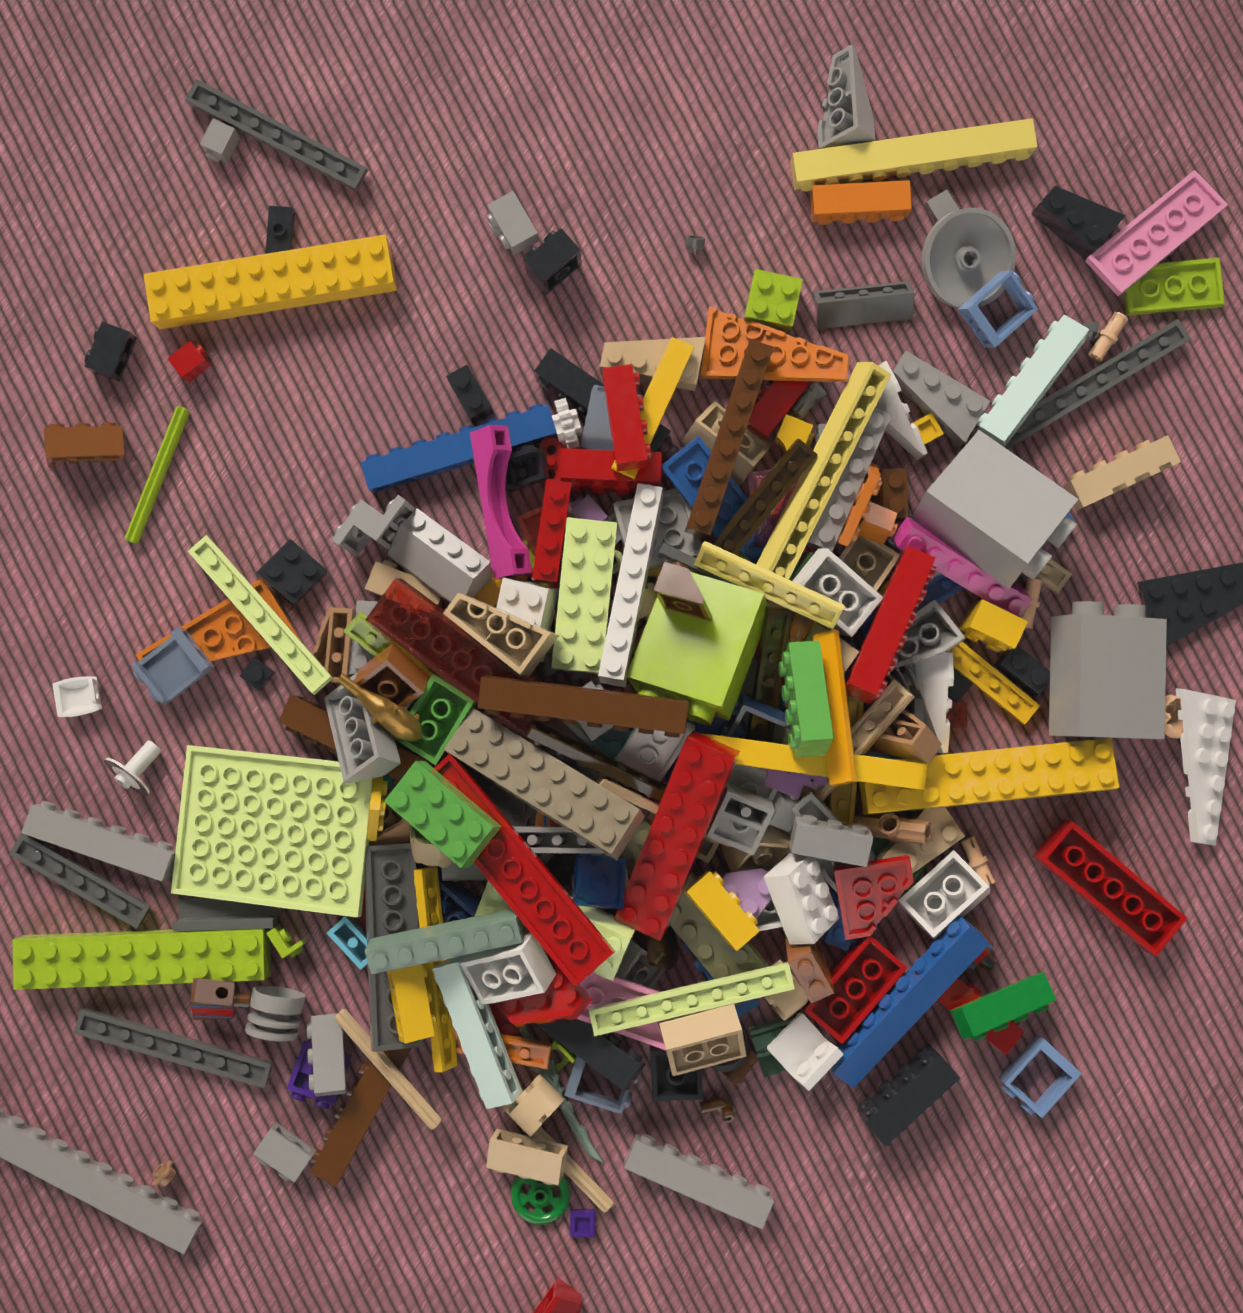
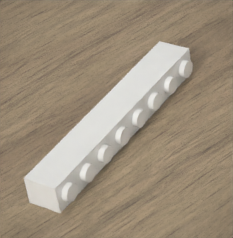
M637 484L598 674L600 683L626 687V675L630 667L663 503L662 487Z

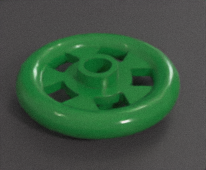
M564 1175L559 1185H547L534 1179H523L517 1176L511 1188V1202L514 1210L523 1220L535 1225H545L559 1219L566 1211L570 1201V1188ZM524 1183L531 1185L528 1194L521 1192ZM559 1186L560 1196L553 1197L551 1187ZM538 1192L544 1193L545 1197L543 1199H538L536 1197V1194ZM527 1201H530L536 1207L533 1212L525 1208L524 1205ZM551 1203L554 1210L545 1214L542 1208Z

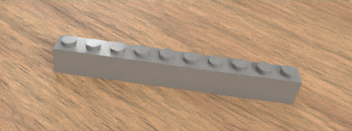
M0 1108L1 1158L182 1254H185L192 1245L205 1220L196 1210L185 1209L178 1205L175 1199L157 1194L152 1187L142 1186L134 1182L131 1176L115 1172L107 1163H98L91 1159L90 1155L86 1152L76 1151L68 1147L65 1141L47 1136L44 1130L37 1127L32 1128L25 1124L24 1120L20 1117L10 1116L2 1112L3 1110Z

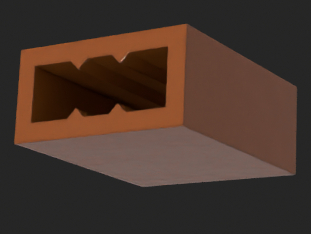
M785 934L788 963L810 1002L813 1003L833 994L834 989L829 962L817 941L815 944H789Z

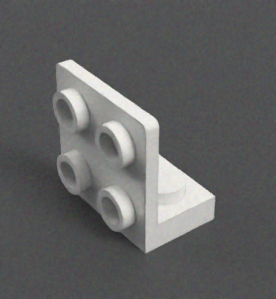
M799 1013L767 1046V1050L808 1091L844 1055L838 1047L826 1040L802 1013Z

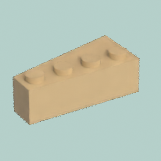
M706 337L676 338L694 346L692 355L677 388L695 391ZM670 339L605 342L600 373H602V368L632 364L633 372H638L639 380L651 383Z
M946 807L917 810L909 819L930 821L933 832L931 841L928 844L905 841L900 843L889 842L877 854L876 859L909 855L913 874L965 836Z

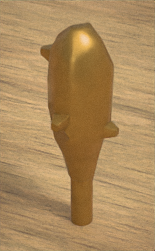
M343 673L337 679V682L354 694L372 716V724L378 723L397 739L418 741L422 737V727L418 721L419 714L413 716L404 707L393 703L386 697L361 688Z

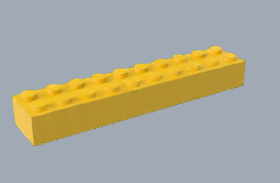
M386 234L144 274L150 320L159 329L398 291L391 246Z
M1112 738L936 755L927 764L925 790L859 782L863 815L1107 791L1119 788ZM896 759V760H899V761H907V762H914V763L926 764V763H922V762H918V761H913V760H909V759Z

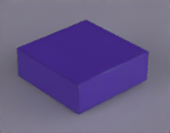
M595 1209L570 1210V1237H595Z

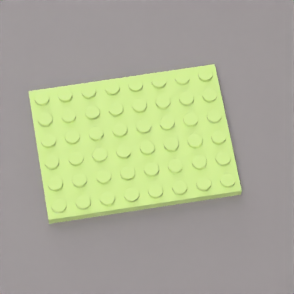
M187 745L171 893L361 917L365 886L366 848L369 846L367 828L373 778L348 784L344 783L339 761Z

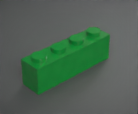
M1041 972L950 1011L962 1038H973L974 1041L987 1037V1031L991 1029L997 1032L1009 1027L1007 1022L1013 1019L1015 1023L1028 1019V1013L1031 1011H1035L1037 1014L1050 1009L1048 1004L1057 999L1045 973Z

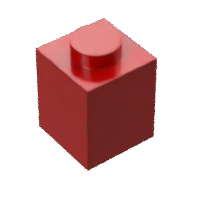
M191 341L167 358L178 374L188 383L212 366L207 360L209 354L201 345L195 346Z

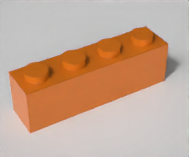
M910 180L813 185L810 191L811 222L827 225L832 223V221H842V223L849 224L857 220H866L867 222H877L886 218H890L891 221L903 220L912 209Z

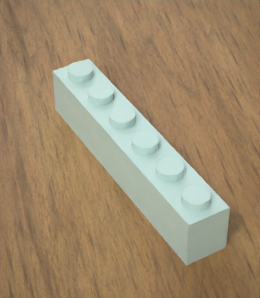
M1063 315L1059 322L1054 321L1047 331V334H1049L1045 340L1040 339L1034 347L1033 352L1035 353L1031 359L1027 357L1019 368L1021 372L1018 376H1012L1005 386L1007 389L1005 393L996 396L991 404L992 410L989 414L984 413L977 422L978 430L1005 447L1085 342L1089 329L1066 315Z
M465 955L444 959L432 969L434 978L439 985L444 1004L448 1008L453 1027L460 1039L462 1051L469 1062L471 1074L476 1080L480 1097L484 1101L486 1109L512 1104L523 1091L489 1004H481L460 965Z

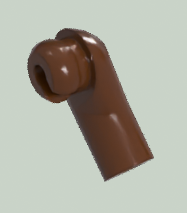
M718 1097L699 1102L702 1115L716 1112L727 1123L735 1119L733 1105L723 1098Z

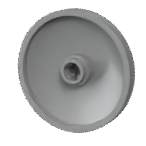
M981 208L959 209L942 217L928 233L921 257L924 279L931 292L940 301L949 306L959 308L1000 271L1012 270L1014 272L1016 249L1009 228L997 215ZM1002 284L998 286L977 306L981 307L995 300L1005 290Z

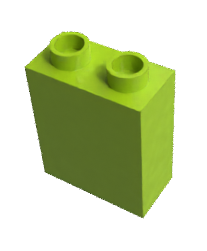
M691 572L712 614V620L707 621L662 607L659 599L656 598L626 677L635 690L638 691L637 694L689 700L688 719L703 725H711L714 716L728 721L731 718L759 643L765 610L769 605L764 593Z

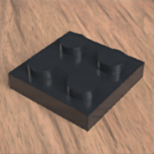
M289 539L256 572V575L294 607L327 574V569L293 540Z

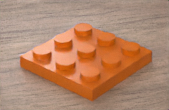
M871 463L838 537V543L847 547L850 541H856L861 529L859 521L861 517L866 519L871 508V495L876 496L882 484L878 465Z

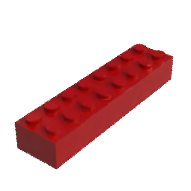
M692 731L686 737L614 920L659 941L663 938L671 923L740 754L739 750L695 731Z

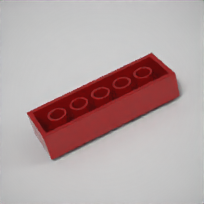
M908 545L905 548L846 680L845 687L850 697L870 705L874 699L878 700L880 695L883 694L888 683L884 678L888 677L890 672L893 671L898 659L894 657V654L897 655L899 650L902 649L908 636L904 634V631H908L917 615V612L913 610H917L927 592V589L923 587H927L937 567L933 566L936 557Z
M1062 819L1032 856L1141 949L1157 957L1188 919L1073 821Z

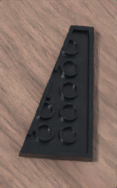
M1243 562L1137 582L1141 604L1146 606L1145 618L1167 619L1166 647L1243 604Z

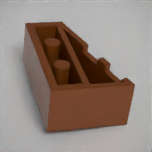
M106 422L102 423L101 426L93 427L89 423L75 424V427H65L64 424H50L49 428H44L45 453L48 467L56 466L55 462L69 461L70 465L79 464L78 461H93L96 463L124 460L122 426H117L116 423Z

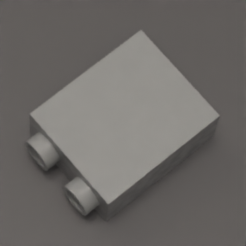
M978 430L926 491L911 518L1003 585L1010 588L1021 573L1034 580L1047 564L1052 555L1041 548L1046 541L1059 548L1077 523L1066 515L1078 501V498Z
M1094 601L1072 602V615L1051 616L1049 736L1165 739L1167 619L1145 618L1146 606L1137 604L1114 605V616L1103 615L1104 603Z

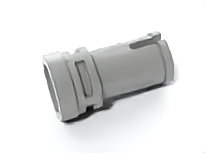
M813 381L804 391L805 394L791 408L795 414H799L798 417L801 419L804 418L815 403H818L827 394L821 386Z

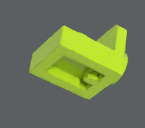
M280 925L266 933L282 958L288 954L293 958L304 950L302 945L308 942L306 938H303L292 945L290 933L286 928L282 929Z

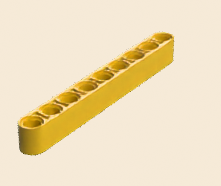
M702 734L739 750L740 754L735 765L829 777L826 755L794 758V750L789 749V745ZM854 754L856 779L858 782L925 790L927 764Z

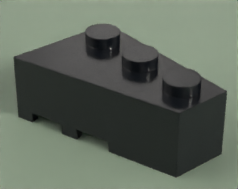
M1054 186L1031 213L1084 260L1102 244L1126 216L1058 186Z

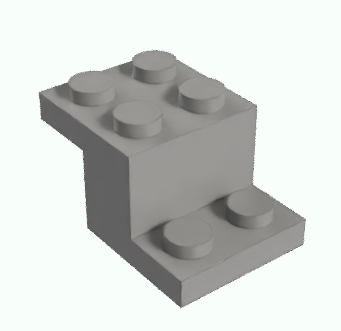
M397 495L395 499L389 502L383 515L363 500H360L358 504L351 508L345 522L338 526L332 541L358 557L371 538L389 550L400 524L416 508Z
M734 766L707 832L708 837L754 856L775 812L772 801L777 790L764 786L768 771L757 767Z

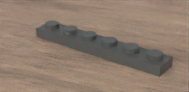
M21 833L9 853L10 856L136 929L140 928L152 907L150 904L34 837Z

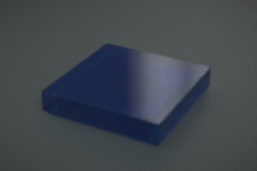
M575 854L572 898L575 903L580 907L624 910L627 858L619 857L618 860H615L610 856Z

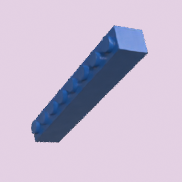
M536 404L529 407V411L523 413L513 411L506 414V418L500 420L490 418L483 421V425L473 427V425L464 426L459 429V432L451 435L450 432H445L428 442L426 439L415 441L412 443V447L405 449L402 446L395 447L389 450V454L382 456L380 454L369 455L366 457V461L360 462L368 489L374 494L475 463L470 433L489 425L508 426L512 451L518 450L523 446L541 443L547 437L557 438L549 405Z
M959 916L952 922L947 930L931 944L922 957L914 962L907 973L898 979L893 988L882 997L845 1042L837 1046L844 1055L830 1068L832 1073L854 1088L990 944L984 935L962 916Z

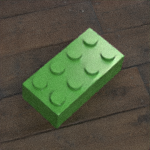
M820 641L789 642L786 652L782 653V662H779L780 677H784L785 685L782 686V698L788 704V709L785 710L786 725L791 727V734H788L789 749L794 750V758L825 756L834 738Z
M415 761L384 801L460 868L470 867L502 827L426 761Z

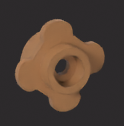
M171 1160L165 1165L163 1163L154 1170L152 1173L154 1181L151 1184L153 1187L157 1185L164 1187L173 1179L176 1170L171 1167L173 1164Z

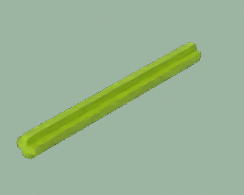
M177 406L175 408L125 535L126 541L138 544L190 414V411L184 407Z

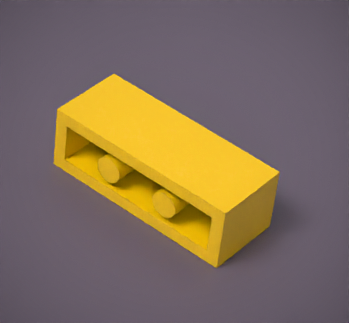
M706 871L687 887L684 893L732 950L738 951L760 931L756 927L758 921L749 911L745 913L739 905L742 902L733 892L728 893L724 889L723 885L725 882L716 872L712 874L710 871Z
M425 963L387 971L399 1041L406 1044L435 1036L434 1028L437 1027L435 1016L430 1012L429 1003H432L430 989L426 988L424 978H427Z

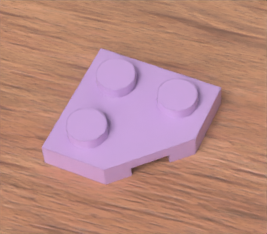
M762 867L726 872L722 877L725 882L723 885L724 889L728 893L733 892L742 902L739 905L745 913L749 911L757 919L771 900L770 892L764 880V876L768 872Z

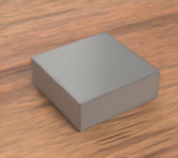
M948 190L925 203L935 222L948 213L959 210Z

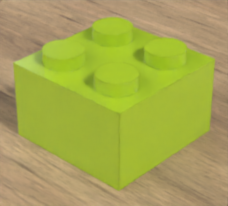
M755 269L744 320L754 321L790 334L803 279Z

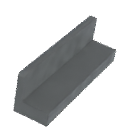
M909 281L813 291V301L817 309V328L823 329L912 319L914 290Z
M181 898L178 901L179 919L173 921V931L274 928L279 925L278 907L211 898Z

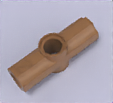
M859 812L855 816L853 823L866 826L871 831L873 837L888 839L891 843L905 841L928 844L933 834L930 821L900 818L893 813L863 815V813ZM896 825L894 830L889 831L891 827Z

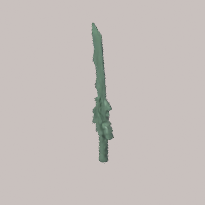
M527 1024L526 1026L517 1027L523 1038L533 1039ZM554 1059L549 1062L548 1070L530 1067L535 1070V1073L541 1074L564 1098L559 1108L588 1156L604 1163L599 1152L591 1142L586 1127L581 1125L576 1118L571 1102L566 1101L563 1095L564 1088L560 1085V1073H557Z

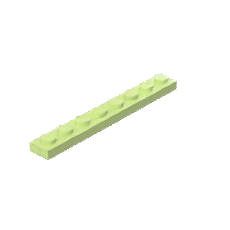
M206 535L188 551L312 694L315 695L333 679L330 673L210 537Z
M786 962L590 1008L589 1015L594 1036L794 990L795 988L789 963Z

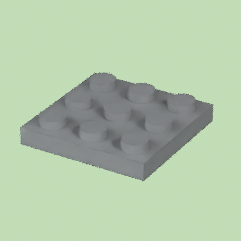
M676 489L663 491V503L649 570L663 566L661 558L657 557L663 543L697 558L701 549L699 537L684 532L691 509ZM635 498L613 503V510L624 548Z

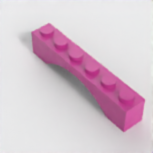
M489 425L471 432L470 437L493 578H515L532 573L528 548L514 529L506 502V472L512 452L508 426Z
M906 517L893 536L898 548L904 551L908 545L936 557L933 566L937 567L936 571L1005 611L1020 617L1032 602L1031 597L1024 588L1016 583H1013L1010 588L1006 587L925 527Z

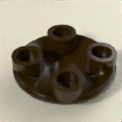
M669 925L667 932L660 941L644 934L647 940L648 964L652 967L657 966L661 970L672 969L678 960L679 943L671 925Z

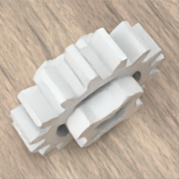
M566 398L554 401L558 414L552 415L559 442L566 441L568 449H580L577 437L582 436L583 433L576 409L569 410Z

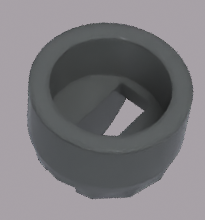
M696 235L686 236L685 246L687 251L692 254L693 249H696V254H699L704 248L705 237Z
M1099 322L1081 324L1089 329L1085 341H1094L1099 336Z

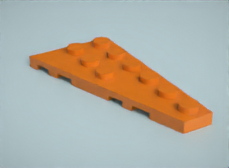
M709 306L701 377L703 379L736 380L749 340L752 339L774 347L763 380L848 381L849 355L822 345L818 346L809 343L799 337L795 338L786 335L785 332L754 321L738 318L737 315L727 314Z
M261 579L252 583L251 585L302 641L270 587ZM229 598L180 627L187 630L211 662L272 648ZM168 634L135 654L138 660L141 661L172 635Z

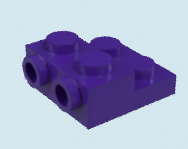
M304 1040L286 1090L292 1093L290 1096L292 1099L305 1102L306 1098L316 1100L315 1106L329 1109L330 1105L336 1106L340 1094L316 1097L314 1090L309 1089V1075L313 1074V1064L309 1065L308 1049H312V1042ZM345 1053L346 1072L352 1055Z

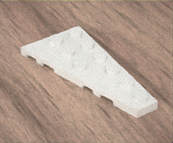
M1176 688V697H1180L1181 710H1178V718L1183 720L1184 731L1180 736L1184 774H1188L1189 786L1185 787L1186 796L1190 797L1191 809L1188 812L1190 842L1216 846L1236 700Z

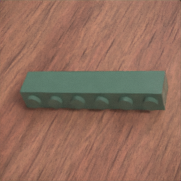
M512 909L371 938L365 949V954L371 974L519 944L523 941L525 930L522 921Z

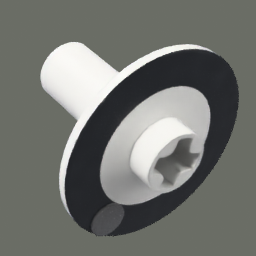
M147 741L125 766L111 758H106L104 763L115 775L114 779L119 785L125 789L130 787L134 791L147 796L150 791L138 777L161 753V750L153 742Z

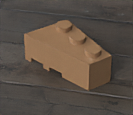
M329 607L317 635L319 637L314 650L311 651L333 677L328 683H338L337 679L342 673L348 678L353 676L348 674L352 638L343 631L355 618V609Z
M904 709L876 740L872 748L876 752L929 764L942 743L926 724Z

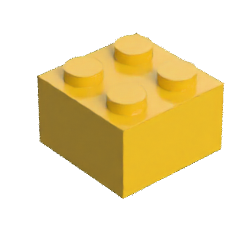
M985 600L971 603L959 630L965 633V638L977 642L979 639L987 643L986 647L999 653L1000 650L1006 651L1016 648L1028 621Z

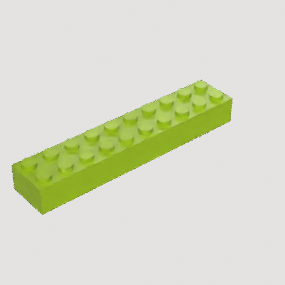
M270 928L173 931L171 929L23 935L12 939L13 990L193 983V978L229 982L265 980L271 976L270 939L266 934L270 931Z

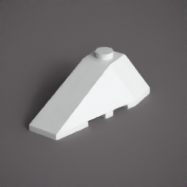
M887 361L878 366L892 375L875 408L891 414L885 431L916 460H919L927 454V450L916 425L908 420L909 407L901 402L897 393L901 391V388Z
M944 653L908 664L913 669L919 684V690H916L912 685L910 689L914 699H923V706L925 708L924 724L928 726L942 743L936 753H948L950 722L946 718V713L949 708H952V700L948 698V686H953L954 682L953 653Z

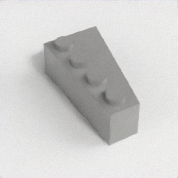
M907 351L903 353L892 371L899 383L901 392L909 400H912L925 415L933 413L943 433H946L958 448L967 441L990 402L988 399Z

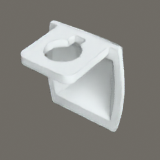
M75 677L53 683L58 717L80 716L102 709L97 677Z

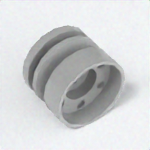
M254 987L250 1006L258 1011L248 1014L247 1019L250 1022L246 1024V1034L275 1042L296 1040L299 1034L296 1028L300 1026L301 1021L291 1015L303 1012L306 995L300 991L285 987Z

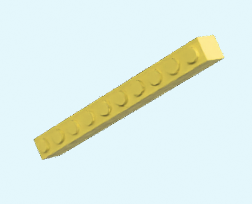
M1032 118L796 152L792 154L790 165L794 190L811 191L813 185L847 182L849 184L861 183L867 179L881 181L888 176L896 175L898 178H903L916 172L929 174L937 169L951 171L959 166L977 167L985 162L999 164L1005 162L1006 159L1013 158L1021 161L1028 159L1037 148V141Z
M857 362L813 450L818 455L800 476L756 565L789 580L892 374L873 362Z

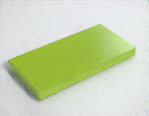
M1220 258L1158 263L1123 292L1126 316L1223 307L1225 301Z

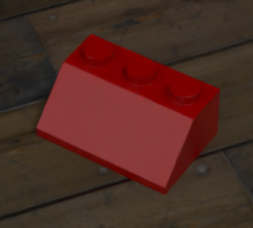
M557 1277L533 1313H580L583 1308L581 1305L582 1294Z

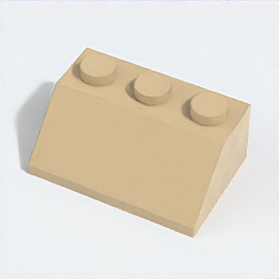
M714 401L695 420L682 442L687 445L699 436L709 450L712 451L726 409ZM749 427L746 428L730 475L739 486L772 446Z
M734 1004L704 1012L692 1013L689 1016L678 1019L671 1018L666 1022L659 1023L672 1076L746 1057L742 1028Z

